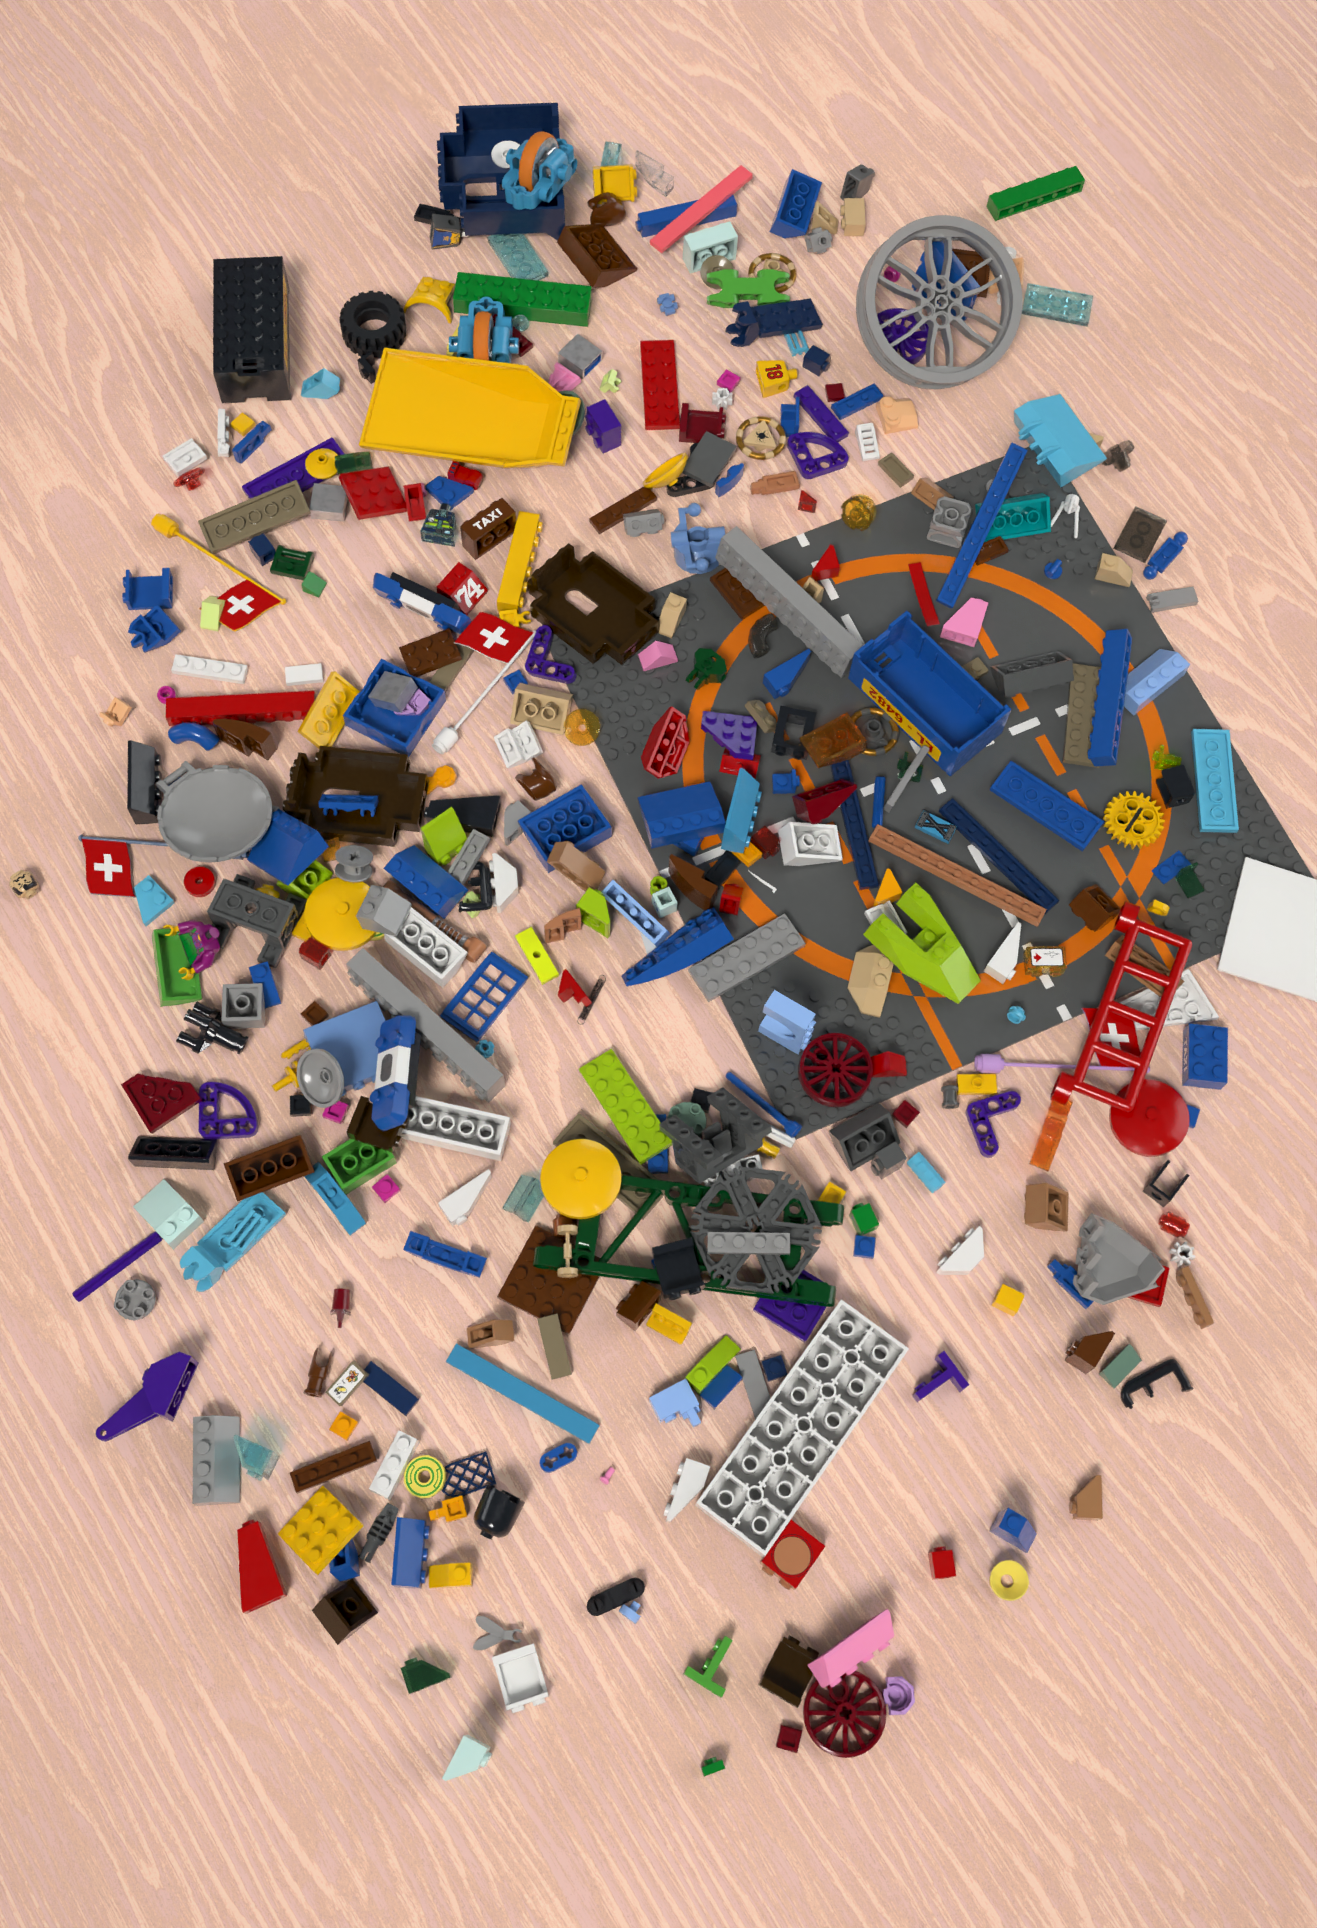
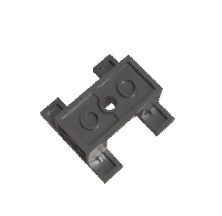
M239 874L236 875L233 882L223 878L207 910L212 926L219 931L217 940L220 948L224 949L233 928L235 929L236 925L262 934L265 944L257 960L259 963L268 961L270 967L276 968L292 936V931L305 909L307 899L289 893L286 901L254 890L255 880Z
M724 1088L707 1096L708 1103L720 1112L722 1130L720 1123L716 1122L702 1130L703 1139H701L694 1133L692 1126L689 1127L676 1115L659 1124L660 1130L672 1140L676 1164L699 1184L762 1147V1138L772 1132L771 1125Z

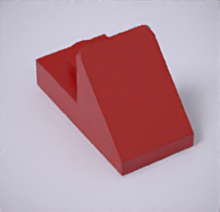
M421 483L403 485L409 521L426 519Z
M567 969L563 970L558 997L563 1003L573 997L578 1004L582 1002L585 1007L589 1006L592 1003L569 971Z

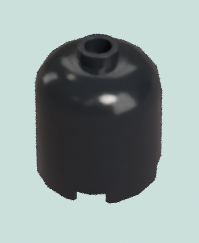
M487 1484L474 1514V1523L476 1527L482 1530L480 1535L491 1540L493 1536L501 1538L508 1535L525 1501L520 1500V1498L507 1491H499L495 1486Z

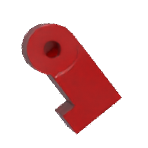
M457 461L452 462L447 472L448 479L471 486L474 490L478 489L483 479V475L479 471L460 466V463Z

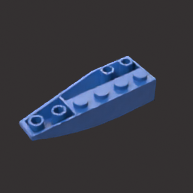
M715 908L707 909L696 919L689 920L683 927L628 969L621 977L627 987L665 977L702 960L734 940Z

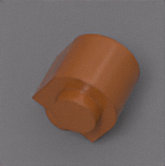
M561 1214L552 1220L554 1237L566 1238L565 1235L557 1234V1227L560 1225H575L578 1227L577 1219Z

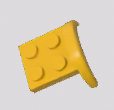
M422 277L414 293L407 300L403 309L404 313L413 304L426 303L439 309L446 317L448 323L451 324L452 317L447 303L455 290V284L431 277Z

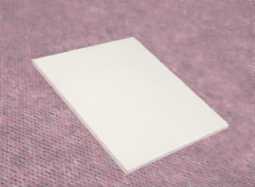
M1245 857L1217 970L1317 1002V880Z

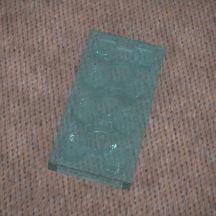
M500 234L487 237L488 243L511 278L539 281L548 277L547 269L523 234Z
M1027 283L1022 314L1087 327L1093 296Z

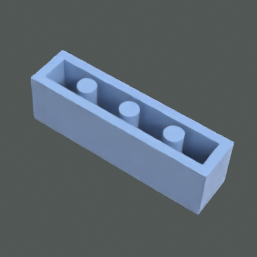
M614 880L602 890L605 899L656 947L663 943L670 935L666 928Z

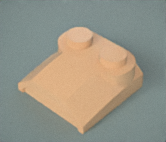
M886 396L881 398L880 402H876V409L885 434L918 428L917 414L913 402L909 398L894 399Z

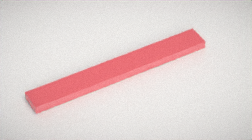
M740 165L650 239V245L660 253H663L753 178V174Z

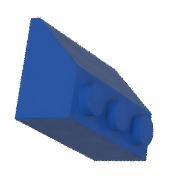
M397 1517L391 1585L394 1587L421 1589V1585L426 1582V1570H423V1561H427L428 1548L424 1547L425 1539H429L430 1526H426L425 1520Z

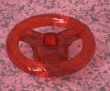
M203 467L195 468L178 477L173 482V485L180 487L186 484L187 489L191 491L201 485L198 478L204 474L205 469Z

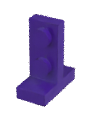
M945 1351L935 1358L944 1372L940 1369L931 1376L933 1379L928 1384L922 1382L914 1388L916 1393L913 1395V1398L917 1403L949 1379L959 1393L969 1386V1383Z

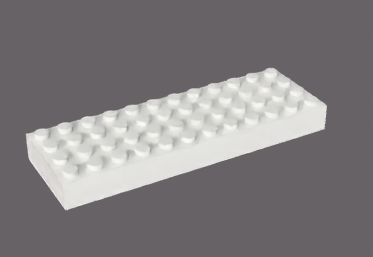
M841 1299L698 1499L695 1506L764 1558L909 1348Z

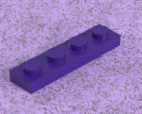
M808 385L794 393V398L799 397V404L828 437L836 442H840L848 437L849 432Z

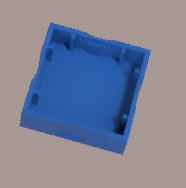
M381 658L362 691L356 695L343 714L345 726L409 757L446 702L445 690L423 679L416 678ZM384 671L411 677L418 687L416 691L420 689L433 702H428L429 708L421 715H396L394 711L374 706L368 696Z

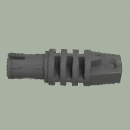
M387 1503L376 1517L366 1535L368 1540L358 1556L359 1558L364 1560L367 1552H369L365 1561L371 1563L379 1545L384 1544L393 1527L399 1510L397 1507Z

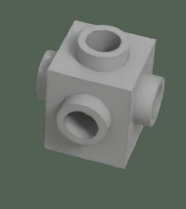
M822 227L814 228L812 233L804 235L808 252H817L819 254L826 252V248L832 247L831 234L828 230L822 229Z

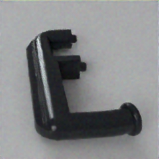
M480 861L473 868V870H479V877L470 878L471 880L468 881V884L480 886L481 902L463 903L461 901L459 903V912L484 911L492 908L490 870Z
M1170 1359L1128 1381L1121 1391V1400L1126 1408L1132 1409L1134 1403L1129 1395L1141 1388L1144 1389L1147 1396H1150V1398L1154 1397V1392L1149 1384L1172 1372L1182 1387L1181 1392H1189L1194 1388L1191 1387L1179 1363L1174 1359Z

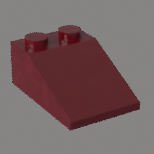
M840 779L792 796L797 817L811 824L821 823L822 819L828 818L857 789V784Z

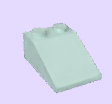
M164 1179L133 1206L173 1250L204 1222L196 1211Z

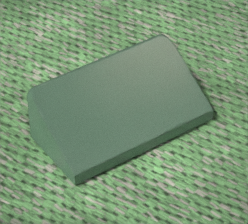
M1128 1344L1099 1375L1115 1389L1142 1360L1134 1348Z

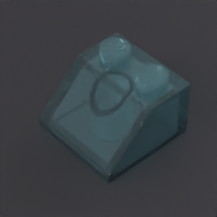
M235 1434L233 1439L242 1467L248 1470L246 1474L259 1481H262L263 1478L269 1480L280 1456L272 1450Z

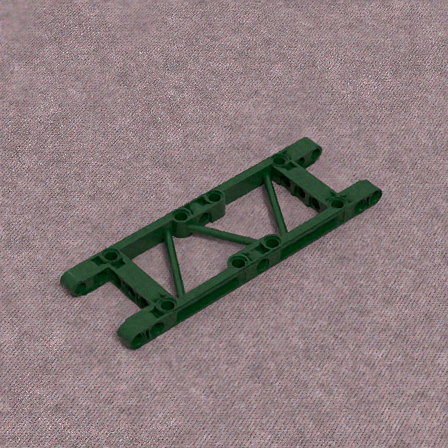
M621 1175V1190L651 1193V1195L598 1262H595L594 1259L601 1214L588 1219H579L575 1249H572L570 1267L577 1268L578 1274L637 1282L644 1281L645 1283L660 1285L656 1266L655 1269H647L607 1262L660 1195H664L666 1203L673 1206L686 1239L691 1238L690 1231L692 1230L682 1208H685V1206L696 1207L711 1187ZM676 1190L680 1193V1196L673 1198L669 1193ZM724 1190L719 1191L716 1196L720 1201L718 1203L710 1202L707 1210L714 1212L720 1210L724 1203L733 1204L729 1194ZM751 1192L758 1208L769 1195ZM792 1199L783 1210L782 1222L806 1224L808 1218L800 1201ZM810 1200L821 1226L831 1227L832 1225L839 1226L843 1224L844 1205ZM795 1206L800 1212L793 1214L789 1208ZM757 1227L754 1232L759 1233L761 1227ZM693 1240V1249L700 1274L709 1276ZM549 1245L535 1247L532 1266L555 1271L566 1267L564 1247ZM790 1245V1255H779L786 1270H793L800 1261L801 1246ZM581 1258H586L589 1264L587 1266H580L578 1261ZM714 1271L709 1276L710 1281L705 1283L704 1289H701L704 1291L824 1307H834L836 1297L835 1286L828 1285L826 1282L798 1278L792 1286L787 1278L791 1288V1292L788 1294L781 1291V1286L784 1283H778V1293L774 1291L773 1285H771L774 1294L728 1289L726 1286L729 1285L730 1280H727V1283L721 1286L724 1278L720 1276L713 1280Z

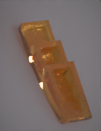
M1051 1100L1029 1163L1030 1165L1047 1172L1049 1171L1073 1102L1068 1100L1064 1106Z

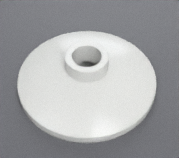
M502 141L496 144L491 152L493 162L499 167L510 168V165L506 163L507 152L509 149L517 150L520 144L514 141Z

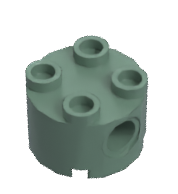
M682 1102L670 1109L667 1119L676 1115L689 1127L692 1126L694 1133L699 1138L703 1137L702 1130L706 1129V1116L699 1104Z

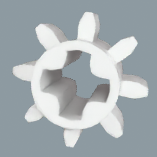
M718 388L717 392L712 394V405L716 404L718 410L720 407L727 410L728 405L732 406L733 393H729L727 388Z
M1186 1241L1181 1246L1176 1242L1174 1244L1175 1249L1169 1250V1253L1172 1254L1170 1261H1175L1178 1267L1183 1263L1189 1266L1191 1264L1190 1260L1196 1258L1195 1255H1192L1194 1247L1190 1248Z

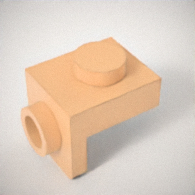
M114 697L106 713L100 712L99 716L104 719L103 722L111 727L113 725L122 726L132 707L121 699Z

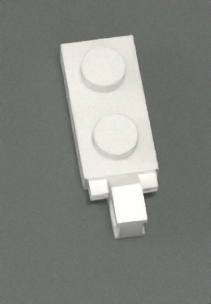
M218 409V457H229L230 446L226 443L229 442V431H226V427H229V416H226L225 409Z

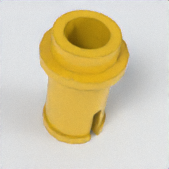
M763 1137V1146L758 1148L756 1152L761 1151L775 1159L780 1147L765 1141Z

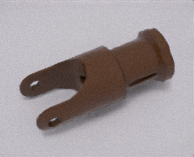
M316 1348L308 1373V1386L303 1393L311 1397L321 1398L323 1381L327 1378L332 1351H330L327 1365L320 1367L315 1361L318 1348Z

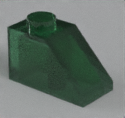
M370 451L335 456V468L338 474L373 469Z
M417 1657L405 1661V1666L401 1668L409 1694L452 1678L451 1673L424 1660L418 1661Z

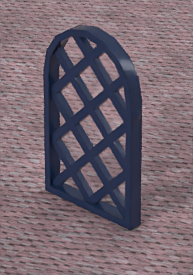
M486 1451L457 1462H452L444 1467L445 1471L450 1474L442 1489V1492L447 1496L454 1498L462 1495L463 1497L484 1489L487 1486H482L485 1480L491 1482V1485H496L492 1466ZM482 1456L480 1462L477 1461V1460H475V1459H473V1458ZM485 1456L488 1462V1466L482 1463ZM469 1460L468 1463H467V1465H466V1467L463 1466V1465H461V1464H459V1463H462V1462H464V1461ZM471 1461L478 1464L475 1471L468 1468ZM455 1465L452 1472L447 1470L450 1466ZM457 1466L464 1469L461 1476L454 1473ZM480 1466L487 1468L484 1476L477 1473ZM466 1471L473 1473L470 1481L463 1478ZM489 1471L491 1472L493 1481L487 1478ZM476 1475L483 1478L480 1485L473 1483ZM452 1476L459 1478L456 1486L449 1483ZM462 1480L469 1483L466 1490L459 1488ZM447 1485L455 1488L452 1495L445 1492ZM471 1485L477 1487L474 1490L468 1491ZM457 1490L463 1492L462 1494L454 1495Z

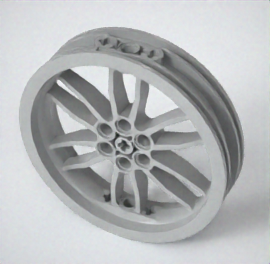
M950 215L924 217L896 231L873 253L860 277L856 295L857 323L863 342L871 356L879 366L897 380L922 389L935 390L955 387L990 369L1010 347L1017 333L1022 314V288L1019 274L1004 245L991 232L979 224L965 218ZM912 240H925L924 261L928 283L909 267L891 257L893 253ZM952 240L967 244L984 259L983 262L967 271L954 284L949 281L952 263ZM932 241H943L944 262L941 275H937ZM885 264H888L904 275L917 288L916 291L901 287L881 276L880 274ZM987 264L995 279L982 287L964 292L961 284L972 273ZM936 282L941 284V290L936 287ZM877 283L899 296L915 301L916 307L899 313L883 324H879L875 306ZM997 283L1001 300L1000 323L998 324L981 312L963 306L962 300L979 294ZM922 291L927 293V298L922 296ZM951 291L956 294V298L951 297ZM922 309L927 311V316L922 314ZM951 309L956 311V316L951 314ZM914 315L917 323L905 335L889 343L882 329L896 320ZM965 316L977 320L995 330L997 333L993 341L990 343L975 333L961 318ZM937 317L942 320V325L937 323ZM925 323L929 326L926 344V367H916L902 358L893 347L911 336ZM950 323L966 338L986 349L978 359L965 367H953V341ZM939 331L944 343L946 366H935L934 344L937 332Z

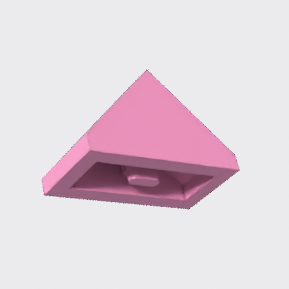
M659 641L653 642L638 654L643 671L678 662L673 645Z

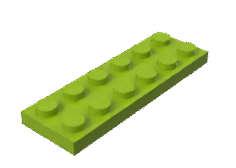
M612 1049L579 1068V1072L640 1165L672 1146V1140L660 1130L659 1124L661 1122Z

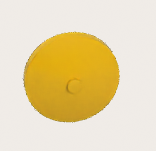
M334 878L316 887L308 897L304 910L306 926L311 936L322 946L338 951L353 950L368 943L377 932L362 929L356 915L370 886L362 881L348 882L340 878Z
M588 1139L570 1140L557 1146L545 1159L540 1174L541 1189L548 1204L561 1215L573 1219L592 1218L605 1212L615 1202L621 1188L620 1166L613 1153L604 1145Z

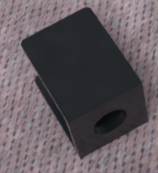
M1180 765L1162 770L1163 778L1157 779L1156 784L1166 809L1188 804L1193 798L1195 790L1185 766Z
M1169 1159L1160 1167L1143 1190L1145 1194L1162 1207H1165L1173 1199L1190 1176L1186 1174L1169 1196L1153 1184L1171 1162Z

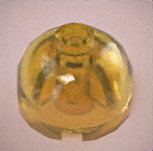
M855 494L844 501L841 506L843 512L841 517L845 524L853 530L861 529L860 531L868 529L876 519V504L867 495Z

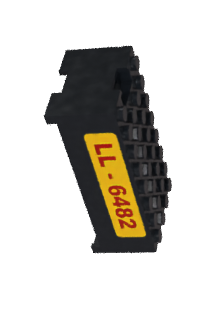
M283 256L213 259V375L222 403L245 402V398L267 397L268 401L291 400L289 356L290 288ZM243 363H257V365L243 366ZM257 369V372L243 373V370Z

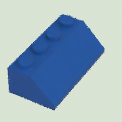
M792 169L785 182L770 232L784 239L805 235L822 182Z
M415 845L396 853L383 868L443 919L446 918L468 891L465 886Z

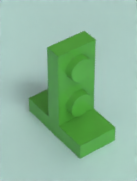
M726 1636L723 1639H717L712 1649L715 1651L712 1659L707 1658L701 1668L705 1671L703 1675L687 1666L683 1674L722 1698L726 1689L711 1679L733 1640Z

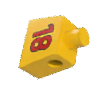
M783 360L756 362L755 372L763 398L787 391L789 381L797 379L796 368L787 370Z

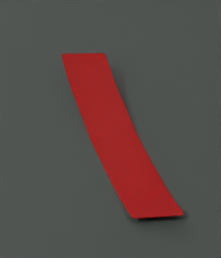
M921 562L908 564L926 625L940 624L929 594Z

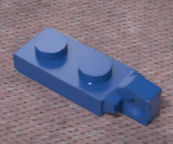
M261 421L246 437L235 445L232 452L236 462L242 464L264 443L263 438L272 430L269 424Z
M1056 1259L1051 1261L1047 1268L1054 1274L1052 1277L1080 1305L1087 1309L1094 1301L1081 1297L1073 1285L1074 1275H1077V1271L1071 1265L1068 1266L1065 1263L1061 1265Z

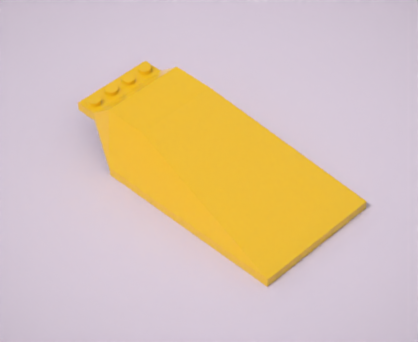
M384 348L359 446L365 449L500 468H537L545 465L565 467L581 400L577 397L561 395L527 365Z

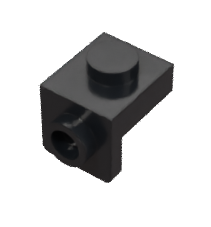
M369 352L362 355L357 361L362 378L367 379L372 384L376 380L375 370L372 367L375 361L373 353Z

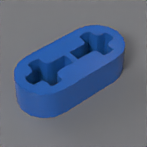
M565 1443L545 1453L540 1458L541 1469L546 1473H552L572 1463L577 1457L576 1447L571 1443ZM565 1448H568V1450L573 1449L574 1452L571 1453V1458L568 1459L565 1456L560 1459L559 1456L564 1454ZM547 1457H549L550 1460L556 1457L558 1459L557 1461L552 1463V1468H549L548 1466H543V1464L546 1463L545 1459Z

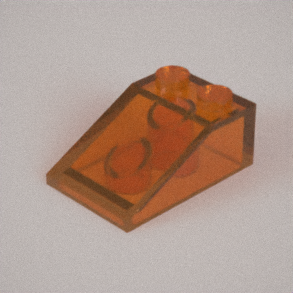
M848 713L799 738L818 768L850 760L866 751L867 740Z

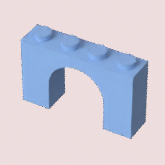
M774 990L764 1005L763 1013L766 1016L761 1022L758 1032L799 1055L800 1051L804 1050L810 1043L816 1024L814 1021L816 1014Z

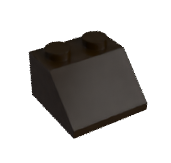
M353 1578L323 1597L312 1609L315 1616L337 1645L352 1636L378 1614Z

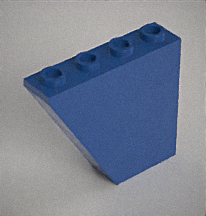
M932 241L937 275H941L944 262L943 241ZM924 251L920 258L922 263L918 267L916 274L928 283ZM952 251L949 281L954 284L968 270ZM972 275L961 284L964 292L980 287ZM936 282V287L941 290V284ZM912 284L913 291H916L917 288ZM922 291V296L927 298V293ZM951 291V297L956 298V294ZM978 294L963 299V306L973 309ZM951 309V314L956 316V311ZM963 316L961 319L965 322L968 317Z

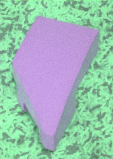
M418 689L402 713L395 711L394 713L396 715H421L429 708L428 702L433 701Z

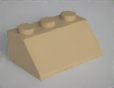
M519 683L515 688L510 724L520 725L527 720L533 729L564 735L573 694Z

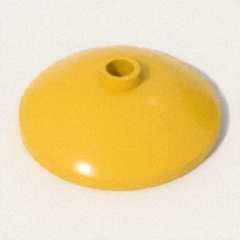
M680 453L661 464L645 478L643 486L652 489L674 485L685 468L688 459L687 454Z

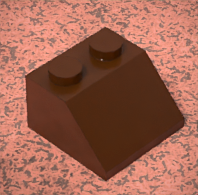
M1097 884L1083 889L1069 904L1072 912L1076 916L1081 917L1085 921L1086 927L1094 932L1107 925L1121 910Z
M644 1281L639 1285L636 1283L629 1291V1294H631L626 1301L623 1299L616 1307L618 1310L616 1316L634 1331L639 1328L651 1313L655 1304H658L661 1300L662 1292Z
M1108 1331L1084 1336L1079 1341L1075 1340L1065 1352L1068 1355L1065 1361L1081 1372L1089 1373L1097 1366L1115 1333Z

